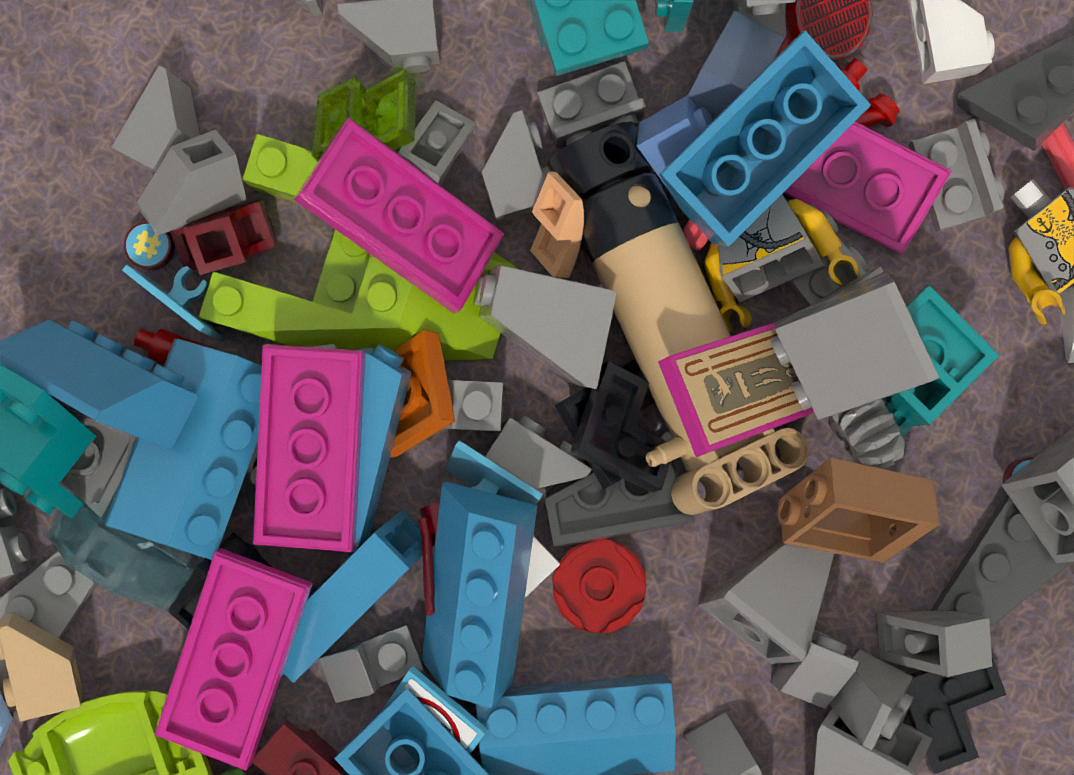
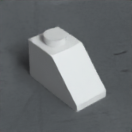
M908 0L923 84L975 76L992 63L995 51L994 38L989 30L986 31L983 15L961 0Z

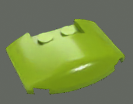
M150 690L124 691L103 695L81 703L79 708L66 710L37 728L32 733L34 736L23 752L20 750L15 751L8 760L13 775H213L206 755L155 736L168 694Z

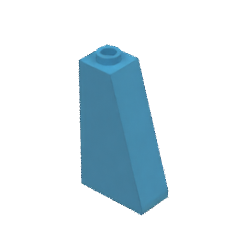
M380 344L377 345L376 349L371 347L359 349L366 351L356 544L355 550L352 551L354 553L370 537L411 376V371L401 366L404 359L396 352Z
M404 509L374 532L307 600L282 673L293 683L422 557V535L419 524Z

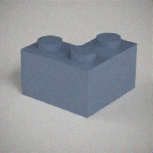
M734 10L688 95L698 109L701 107L706 108L714 120L777 57L776 54L785 37Z

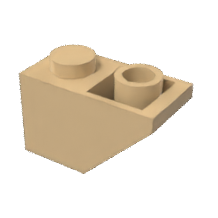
M14 612L4 614L0 621V661L5 660L9 677L3 679V690L7 706L9 708L16 706L19 721L81 707L84 690L74 646Z

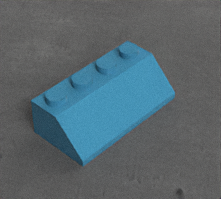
M802 31L659 175L680 209L713 244L729 247L871 104L807 31Z
M47 320L0 341L1 365L91 419L170 450L173 449L199 395L181 386L185 378L184 376L159 364H156L154 370L151 371L155 363L153 360L130 349H127L123 356L122 354L126 348L124 345L100 335L95 330L71 320L68 328Z
M174 339L164 367L184 376L185 378L181 386L199 395L172 450L137 437L104 525L212 560L215 551L219 549L258 441L262 366L236 355L184 340Z
M450 482L443 483L441 488L433 557L435 613L432 616L427 615L422 662L446 695L493 708L511 686L514 679L538 505Z
M666 674L509 687L493 708L476 704L477 720L489 729L479 742L482 767L490 775H631L675 771L676 729L672 683Z
M408 688L397 695L339 749L334 758L349 775H490Z

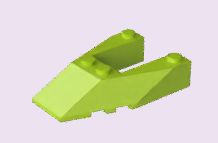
M257 134L242 180L254 191L299 204L293 199L322 155L296 145ZM336 229L313 302L213 272L198 317L210 323L282 345L313 347L335 344L336 349L359 350L366 347L376 349L377 345L380 344L394 351L421 331L427 330L439 333L444 361L493 360L501 334L479 317L480 306L473 304L476 285L461 311L452 313ZM494 252L481 277H485L488 270L498 266L518 268Z

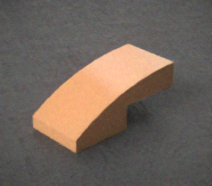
M548 172L532 210L534 216L542 224L530 251L552 277L559 279L569 278L578 256L583 235V202L557 172Z

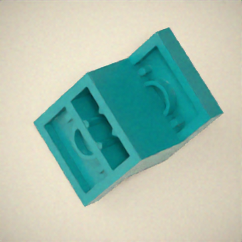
M527 0L541 47H547L555 76L648 49L649 41L636 0Z
M930 285L924 287L906 304V307L940 378L881 399L884 401L888 411L893 413V419L900 427V435L902 437L913 426L930 425L1000 356Z
M0 364V483L17 495L23 496L27 490L30 491L25 499L49 516L56 508L73 519L84 503L59 483L95 439L96 435L46 391Z

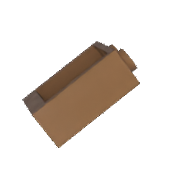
M831 457L780 498L777 510V517L782 527L783 543L884 563L940 525L934 480Z

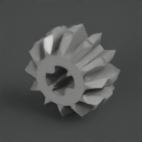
M879 399L828 417V425L833 431V438L837 441L840 451L844 453L849 462L888 469L895 465L894 462L904 457L905 441L900 435V427L893 419V413L888 411L883 400Z

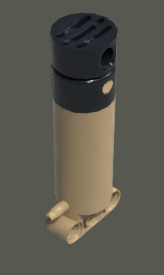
M632 121L621 122L574 141L554 154L548 160L547 165L550 172H557L582 199L584 209L582 242L603 288L617 291L613 310L645 380L649 382L648 387L672 437L671 440L658 445L654 450L646 454V461L649 466L656 467L681 457L687 471L675 478L671 488V496L678 510L684 514L695 515L722 508L800 469L808 459L809 448L804 436L796 429L784 428L775 431L773 428L699 457L695 456L658 361L686 350L731 337L658 176L654 172H650L653 168L636 146L638 132ZM775 445L777 446V448H778L779 451H780V454H781V459H780V460H779L778 457L776 456V453H775ZM737 463H739L743 469V480L739 477L737 473ZM698 481H700L705 488V500H703L698 494Z

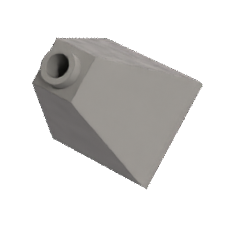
M781 540L705 596L698 605L771 665L802 662L806 657L809 642L812 640L834 553L785 544Z
M832 708L817 733L814 775H916L933 738L901 722L891 740L881 736L871 751L862 746Z

